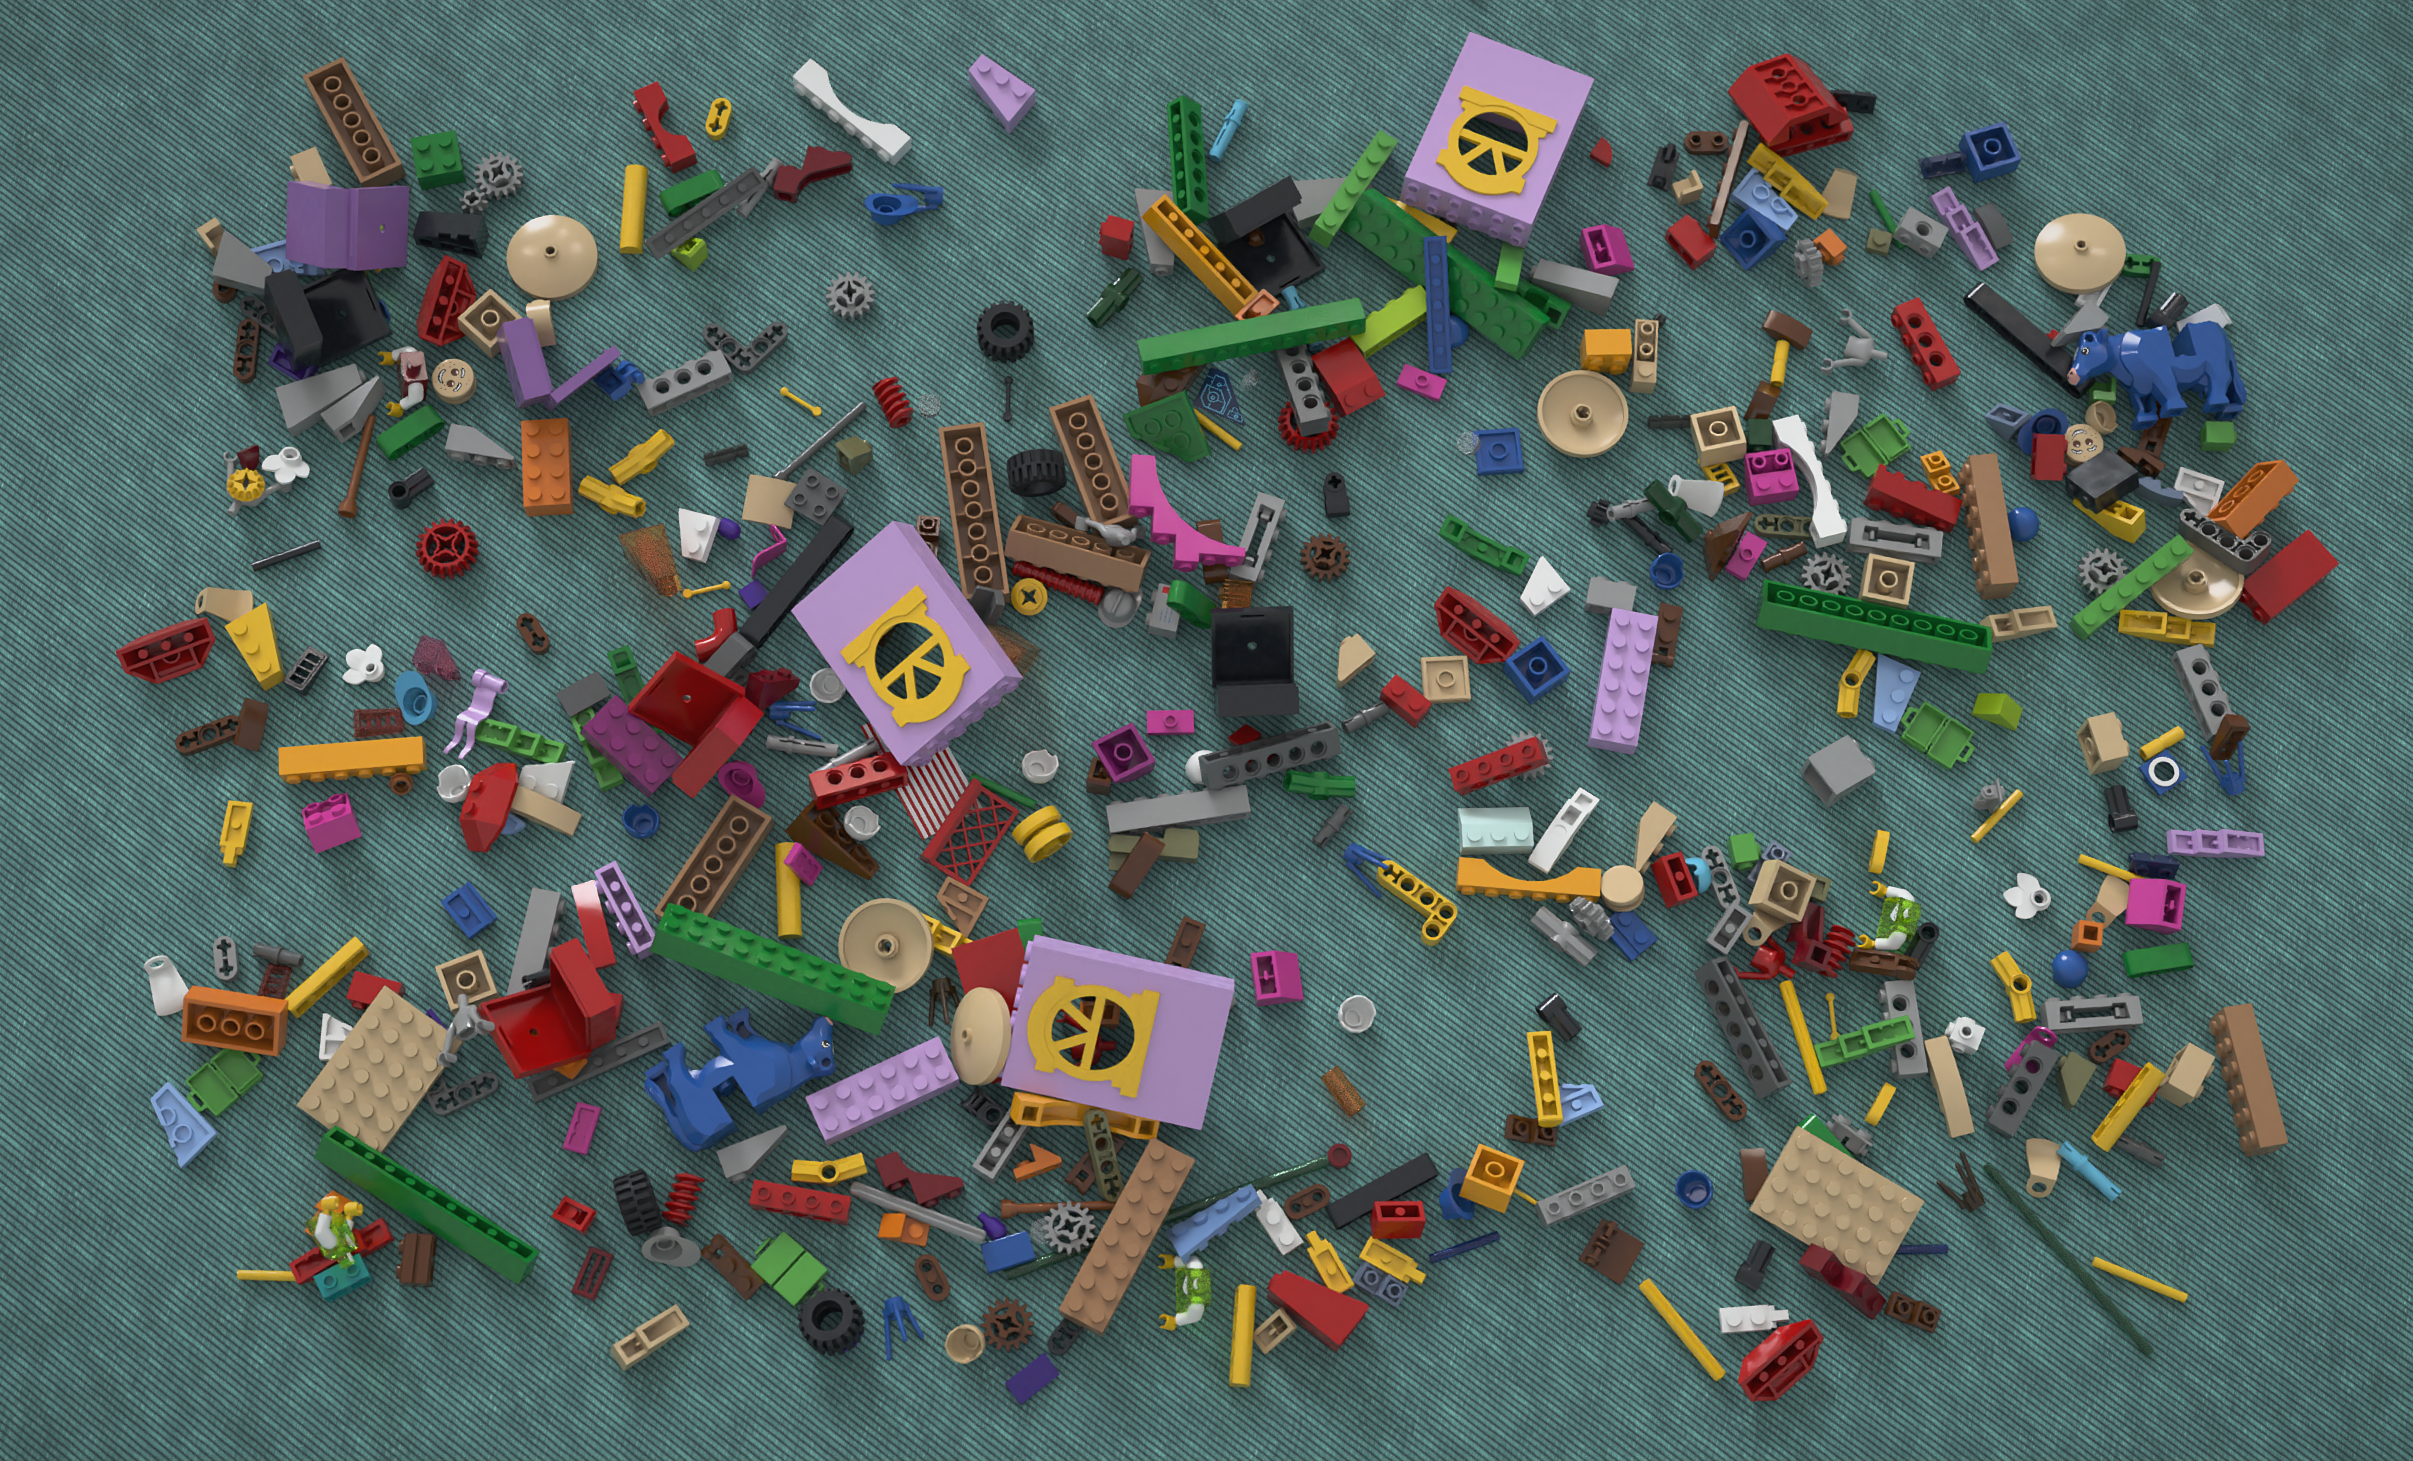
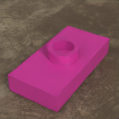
M1405 364L1396 386L1439 402L1447 380Z
M1747 531L1727 564L1725 571L1745 582L1768 542Z
M1193 710L1147 711L1146 713L1147 736L1194 735Z
M796 842L784 860L785 865L808 886L813 885L823 868L803 845Z
M577 1102L563 1145L564 1150L587 1156L602 1111L600 1107Z

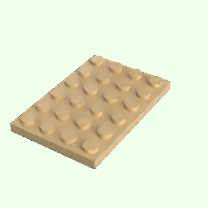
M384 986L296 1106L331 1130L334 1126H338L383 1154L446 1068L438 1064L437 1059L440 1052L444 1049L447 1029L390 988ZM455 1035L450 1052L456 1054L464 1043L458 1040Z
M1796 1126L1749 1211L1808 1246L1813 1243L1832 1251L1844 1266L1865 1274L1877 1286L1922 1207L1924 1200L1803 1128Z

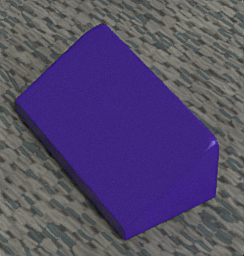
M276 343L268 361L269 365L296 381L314 376L320 368L318 365L293 373L281 343Z
M1043 1353L1009 1379L1005 1386L1021 1405L1060 1374L1047 1355Z

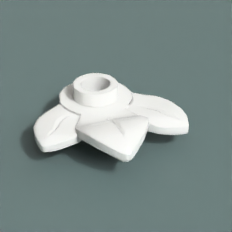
M285 447L279 455H270L262 463V470L275 472L274 477L276 481L282 485L292 483L296 476L307 478L310 471L308 464L302 461L300 452L294 447Z
M371 644L366 649V652L359 649L348 652L346 661L350 669L342 678L347 683L359 685L364 681H380L385 674V668L381 662L383 656L381 649Z
M2025 873L2017 874L2018 887L2010 888L2003 893L2006 902L2011 906L2017 907L2015 916L2021 919L2032 918L2037 911L2045 910L2051 902L2048 891L2040 888L2039 882L2035 877ZM2036 896L2040 897L2042 903H2037L2034 898Z

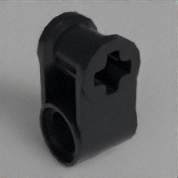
M1337 472L1329 473L1325 477L1323 485L1326 518L1350 516V504L1344 477ZM1334 483L1337 488H1333L1330 484Z
M975 1086L973 1088L974 1092L959 1104L987 1129L995 1131L1004 1118L1003 1110L984 1090ZM991 1113L1000 1115L996 1122L987 1120L988 1115Z

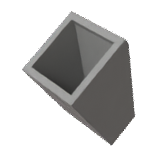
M224 231L212 272L215 283L264 296L265 277L275 274L273 267L231 233Z
M1848 735L1809 756L1799 771L1827 809L1872 779L1876 773L1873 762L1869 758H1865L1857 741L1851 739Z

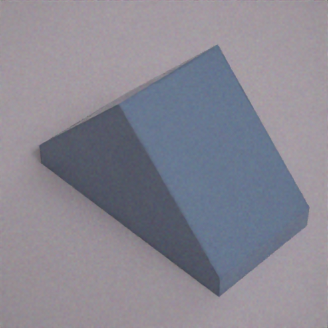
M1999 403L1984 415V418L2008 442L2019 433V430L2029 421L2031 415L2028 412Z

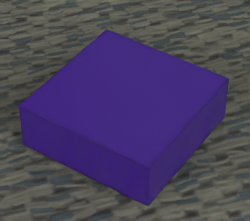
M758 579L738 591L751 612L768 595Z

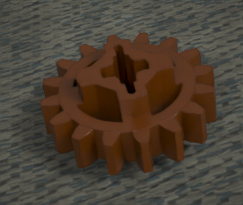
M1319 533L1318 539L1312 535L1310 543L1304 542V549L1300 552V556L1303 557L1300 559V565H1305L1304 573L1311 572L1310 579L1317 576L1318 582L1321 583L1323 578H1326L1327 582L1331 583V577L1334 576L1338 580L1340 578L1339 572L1346 573L1347 568L1345 566H1349L1350 560L1348 557L1350 551L1345 550L1346 542L1339 543V536L1332 539L1331 533L1327 537ZM1313 550L1315 556L1310 560V553ZM1340 555V562L1336 565L1335 559Z
M1007 1297L1004 1304L996 1300L995 1308L990 1305L987 1307L990 1314L982 1315V1318L987 1322L982 1323L981 1328L987 1329L983 1335L984 1338H991L988 1342L989 1346L996 1343L997 1351H1000L1003 1346L1006 1347L1007 1353H1010L1012 1346L1018 1351L1020 1350L1019 1343L1028 1344L1025 1337L1033 1336V1332L1029 1328L1034 1327V1322L1028 1321L1033 1315L1032 1312L1025 1313L1026 1304L1019 1307L1018 1299H1015L1013 1304H1011ZM1008 1309L1007 1313L1000 1316L997 1315L998 1312ZM1017 1313L1022 1316L1024 1326L1018 1323L1016 1319ZM1008 1320H1011L1013 1328L1009 1327L1008 1330H1004V1326L1001 1323H1007ZM991 1325L998 1328V1338L993 1334ZM1013 1335L1019 1336L1018 1338L1012 1341H1007L1008 1338Z

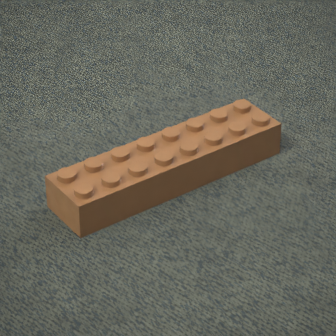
M984 422L938 428L962 594L969 602L975 587L979 585L1003 591L1005 603H1010V592Z
M1153 1137L1151 1138L1059 1308V1315L1103 1338L1195 1166V1159Z

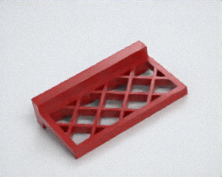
M973 778L919 859L926 864H931L945 875L969 887L1019 813V810L983 787L981 782ZM980 793L989 798L991 807L978 809L976 799ZM974 804L975 810H969L971 806ZM1005 808L1012 814L1007 821L998 822L995 809ZM992 810L994 823L982 825L979 812ZM975 813L978 826L965 828L963 818L967 814ZM961 823L962 829H957V827ZM999 825H1004L1000 831ZM995 826L997 837L995 840L985 841L982 828ZM979 829L981 842L969 844L966 831ZM963 832L965 845L952 847L951 836L955 833ZM948 842L949 848L943 849ZM991 844V846L987 850L986 845ZM982 846L983 858L972 861L970 848ZM966 848L968 861L956 863L953 851ZM950 851L951 865L943 866L936 861L940 853ZM979 863L974 870L973 864ZM970 866L971 876L967 881L958 876L957 867Z

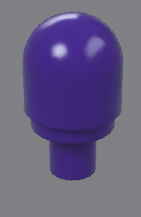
M723 518L722 520L720 519L717 532L729 540H735L740 536L741 528L739 524L731 519Z
M984 1211L978 1215L977 1219L983 1224L982 1229L985 1230L986 1235L994 1241L1006 1237L1007 1228L998 1218L994 1216L990 1218Z

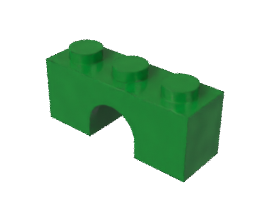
M1519 277L1516 293L1550 317L1551 320L1548 325L1559 330L1565 323L1573 303Z

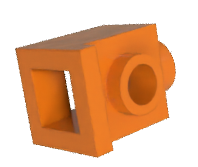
M1830 228L1813 240L1814 247L1817 248V251L1821 252L1822 262H1826L1830 267L1833 264L1835 266L1839 265L1845 259L1844 254L1847 246Z

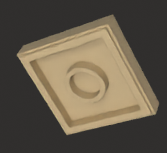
M1467 655L1422 657L1420 659L1423 696L1432 704L1471 701Z

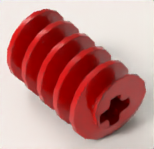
M898 377L878 381L871 388L874 391V396L878 398V404L882 406V412L885 413V418L889 421V426L892 429L907 425L912 420L910 415L914 413L913 408H907L910 405V401L904 400L906 393H899L903 387L900 384L896 385L899 382Z
M1832 925L1830 928L1831 932L1826 935V940L1823 941V944L1832 948V952L1825 971H1817L1823 976L1834 979L1838 975L1833 970H1842V966L1838 962H1847L1843 954L1851 955V951L1847 946L1853 948L1856 946V943L1851 940L1855 938L1854 933L1840 925Z
M688 1173L675 1174L674 1179L678 1183L671 1185V1189L675 1192L668 1194V1198L673 1202H665L664 1206L669 1211H663L661 1216L675 1225L690 1227L684 1222L685 1220L693 1219L687 1212L696 1210V1207L690 1203L691 1201H699L694 1192H702V1188L697 1183H705L706 1180Z

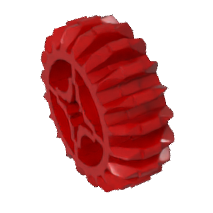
M1330 401L1323 403L1325 408H1329L1331 414V421H1328V431L1308 435L1312 437H1301L1298 426L1296 431L1293 430L1290 420L1292 417L1295 418L1290 402H1286V408L1280 410L1282 416L1278 417V423L1280 424L1278 425V431L1282 432V440L1287 439V447L1294 444L1295 452L1299 448H1303V454L1307 452V449H1311V452L1314 454L1316 448L1323 451L1325 448L1324 444L1327 446L1331 445V439L1335 440L1337 437L1339 417L1335 415L1336 409L1330 408Z
M441 518V524L437 525L436 522L432 521L431 529L424 527L426 534H419L418 537L421 541L416 542V548L419 550L415 553L420 558L418 562L420 566H424L423 569L426 573L431 571V575L434 578L440 574V578L443 580L449 575L454 580V574L458 573L459 576L463 577V569L471 570L469 563L476 564L474 556H479V551L476 549L479 547V542L475 540L477 536L475 532H471L469 525L464 526L461 520L455 524L452 518L446 523ZM465 541V550L460 556L458 549L461 547V543ZM435 542L437 548L434 551V555L430 558V548ZM442 545L445 548L447 547L448 549H452L453 553L450 550L448 551L447 549H443Z

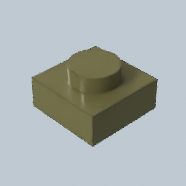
M1871 228L1864 251L1886 257L1892 233Z
M1809 872L1808 875L1817 879L1810 899L1823 904L1832 880Z

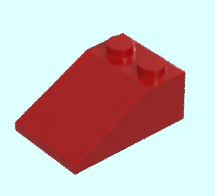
M1350 337L1311 356L1312 363L1340 418L1386 395L1377 376Z

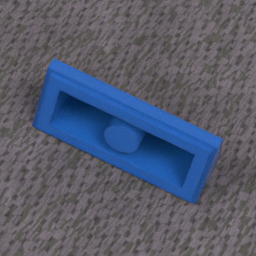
M1027 1231L984 1243L980 1246L989 1274L1036 1260Z

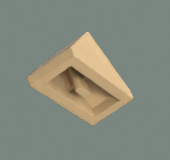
M1281 1307L1254 1331L1253 1340L1262 1352L1267 1354L1295 1333L1297 1326Z

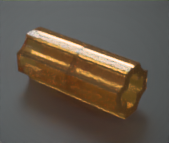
M1339 1066L1332 1068L1322 1076L1321 1080L1349 1118L1365 1107L1366 1103Z

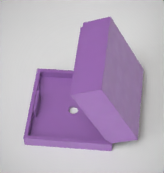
M288 181L286 259L320 268H347V270L355 271L406 267L409 187L385 186L345 189L313 181ZM381 225H383V230H382V232L380 231V226H381Z
M525 317L502 323L496 333L517 409L542 403L551 412L610 367L621 355L615 345L608 350L604 349L601 352L602 355L554 391L533 319Z

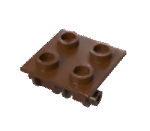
M1602 1218L1578 1260L1621 1285L1644 1243L1618 1228L1616 1222L1612 1220L1608 1222Z

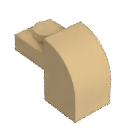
M535 300L528 303L526 306L527 317L533 319L540 346L556 345L550 300Z

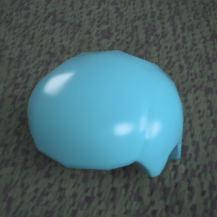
M1699 857L1685 859L1697 892H1705L1712 882V874L1707 862Z

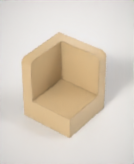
M1696 170L1690 171L1687 179L1672 183L1671 190L1679 206L1700 200L1704 188Z
M215 217L196 230L201 240L216 258L224 230Z

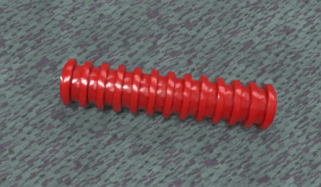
M1015 561L1012 569L1013 576L1019 575L1021 579L1024 577L1034 578L1042 582L1049 589L1053 587L1054 591L1060 590L1062 594L1066 592L1068 596L1072 594L1074 598L1080 597L1082 601L1086 599L1087 603L1094 602L1095 606L1100 603L1104 594V586L1097 587L1096 583L1092 585L1090 581L1083 582L1084 580H1078L1076 576L1070 577L1068 573L1064 575L1056 572L1054 569L1050 570L1048 567H1036L1027 561Z

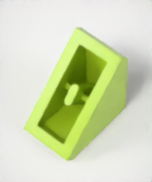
M690 237L669 252L693 272L709 257L705 241L695 237Z
M1978 693L1971 715L2015 731L2023 709L2007 694Z

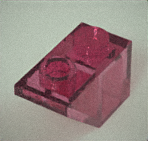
M421 635L412 658L417 671L424 674H430V672L439 674L440 678L447 681H452L453 679L460 681L462 676L444 641Z

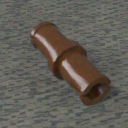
M1800 541L1786 549L1780 548L1777 550V553L1761 559L1760 565L1763 571L1768 573L1782 565H1789L1790 561L1808 554L1805 544Z

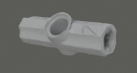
M1544 906L1530 920L1534 927L1548 937V941L1555 949L1562 953L1566 952L1584 968L1598 953L1594 947L1579 936L1578 930L1567 921L1562 922Z

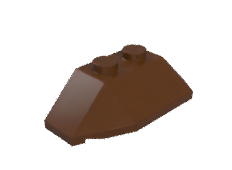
M1207 364L1145 376L1142 373L1136 381L1140 407L1183 390L1188 392Z

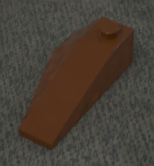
M1750 511L1719 523L1714 530L1709 529L1704 536L1703 541L1705 545L1702 551L1709 580L1714 582L1738 547L1753 515Z
M812 800L784 831L794 842L803 845L807 850L867 880H870L880 868L865 846L857 844L848 835L844 825L839 820L841 815L833 806L817 810L814 800Z

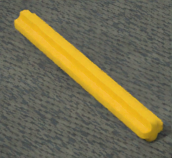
M1791 980L1781 982L1779 988L1813 1093L1815 1095L1823 1094L1827 1091V1087L1793 982Z
M1650 1279L1643 1281L1639 1285V1289L1715 1381L1720 1380L1726 1374V1371Z

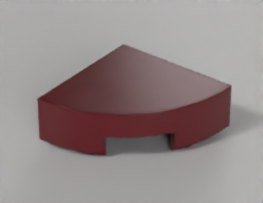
M258 444L251 445L237 453L242 470H245L247 467L249 470L254 471L257 468L260 458Z

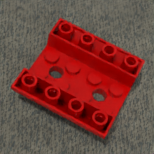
M1789 53L1747 67L1728 89V95L1768 147L1788 141L1790 126L1821 116L1827 125L1830 126L1849 119V115L1808 64Z

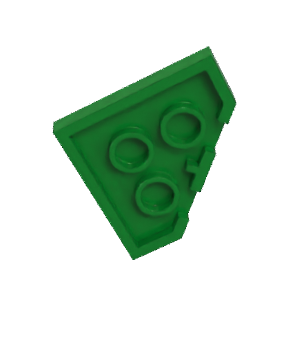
M1186 390L1122 415L1131 437L1148 442L1153 447L1167 453L1170 452L1189 463L1212 453Z

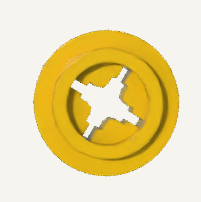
M247 467L245 470L239 471L237 469L234 474L229 475L227 490L236 500L243 502L253 501L259 498L265 490L264 478L258 474L257 470L252 471ZM245 479H248V487L244 490L242 483H244Z
M1034 578L1020 580L1012 589V604L1021 614L1035 615L1044 609L1048 601L1047 590L1042 582ZM1024 591L1028 593L1035 591L1033 597L1036 602L1028 601L1023 604L1027 598Z

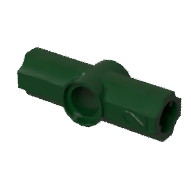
M1128 267L1114 284L1110 283L1103 290L1099 301L1086 314V319L1091 325L1101 329L1116 312L1119 313L1124 309L1130 296L1143 282V277L1136 269Z
M1658 479L1654 480L1644 489L1643 494L1660 511L1658 514L1659 519L1664 524L1673 526L1688 543L1694 541L1704 531L1701 525L1688 513V505L1685 500L1678 496H1673Z

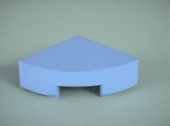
M509 812L505 827L500 834L511 835L518 833L526 827V824Z

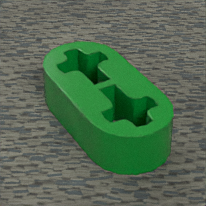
M2126 254L2125 263L2129 262L2132 268L2128 269V266L2124 263L2120 274L2126 277L2148 279L2150 268L2147 265L2151 264L2152 266L2153 261H2161L2155 256Z

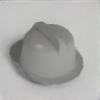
M1108 586L1098 607L1099 617L1102 622L1112 628H1122L1128 625L1141 604L1143 597L1142 588L1140 587L1138 593H1129L1119 587Z
M661 1227L650 1231L649 1239L642 1245V1254L646 1259L676 1267L692 1266L698 1262L701 1256L699 1247L694 1242L682 1238L679 1231L672 1227Z

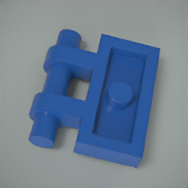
M623 360L616 369L613 367L608 368L593 379L597 387L615 402L617 399L626 396L628 391L632 389L631 383L642 384L645 381L643 372L636 368L632 362Z

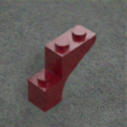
M808 146L802 170L792 165L779 166L773 188L775 199L797 204L801 191L807 185L850 173L853 168L852 155L844 151H829L820 146Z
M786 668L749 673L744 697L763 711L796 689L800 679L793 675L791 670Z
M1809 901L1802 921L1792 923L1786 942L1796 947L1791 963L1810 972L1825 971L1832 952V948L1823 944L1825 909Z
M898 1151L875 1159L876 1167L886 1191L890 1189L892 1192L901 1190L906 1186L905 1183L909 1182L918 1205L927 1209L939 1205L938 1201L942 1199H955L961 1196V1192L965 1190L964 1183L959 1177L919 1173L909 1169L901 1160Z
M1811 1243L1798 1262L1809 1276L1831 1287L1865 1317L1874 1320L1886 1302L1885 1298L1865 1274L1844 1266L1832 1251Z

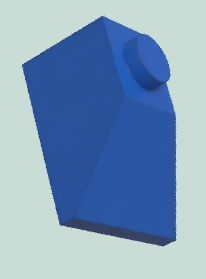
M1748 207L1719 239L1743 268L1748 271L1771 256L1787 240V237L1773 221L1753 208Z

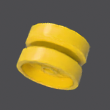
M1053 805L1044 807L1031 814L1012 832V837L1017 844L1025 846L1024 854L1030 863L1039 862L1054 854L1070 841L1073 836V832L1067 823H1059L1061 814Z

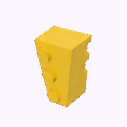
M266 602L225 626L265 691L282 682L285 678L272 619V611Z

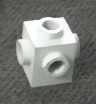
M1958 1017L1953 1023L1949 1022L1944 1035L1948 1036L1947 1038L1953 1051L1973 1055L1979 1047L1985 1028L1976 1025V1022L1970 1018Z

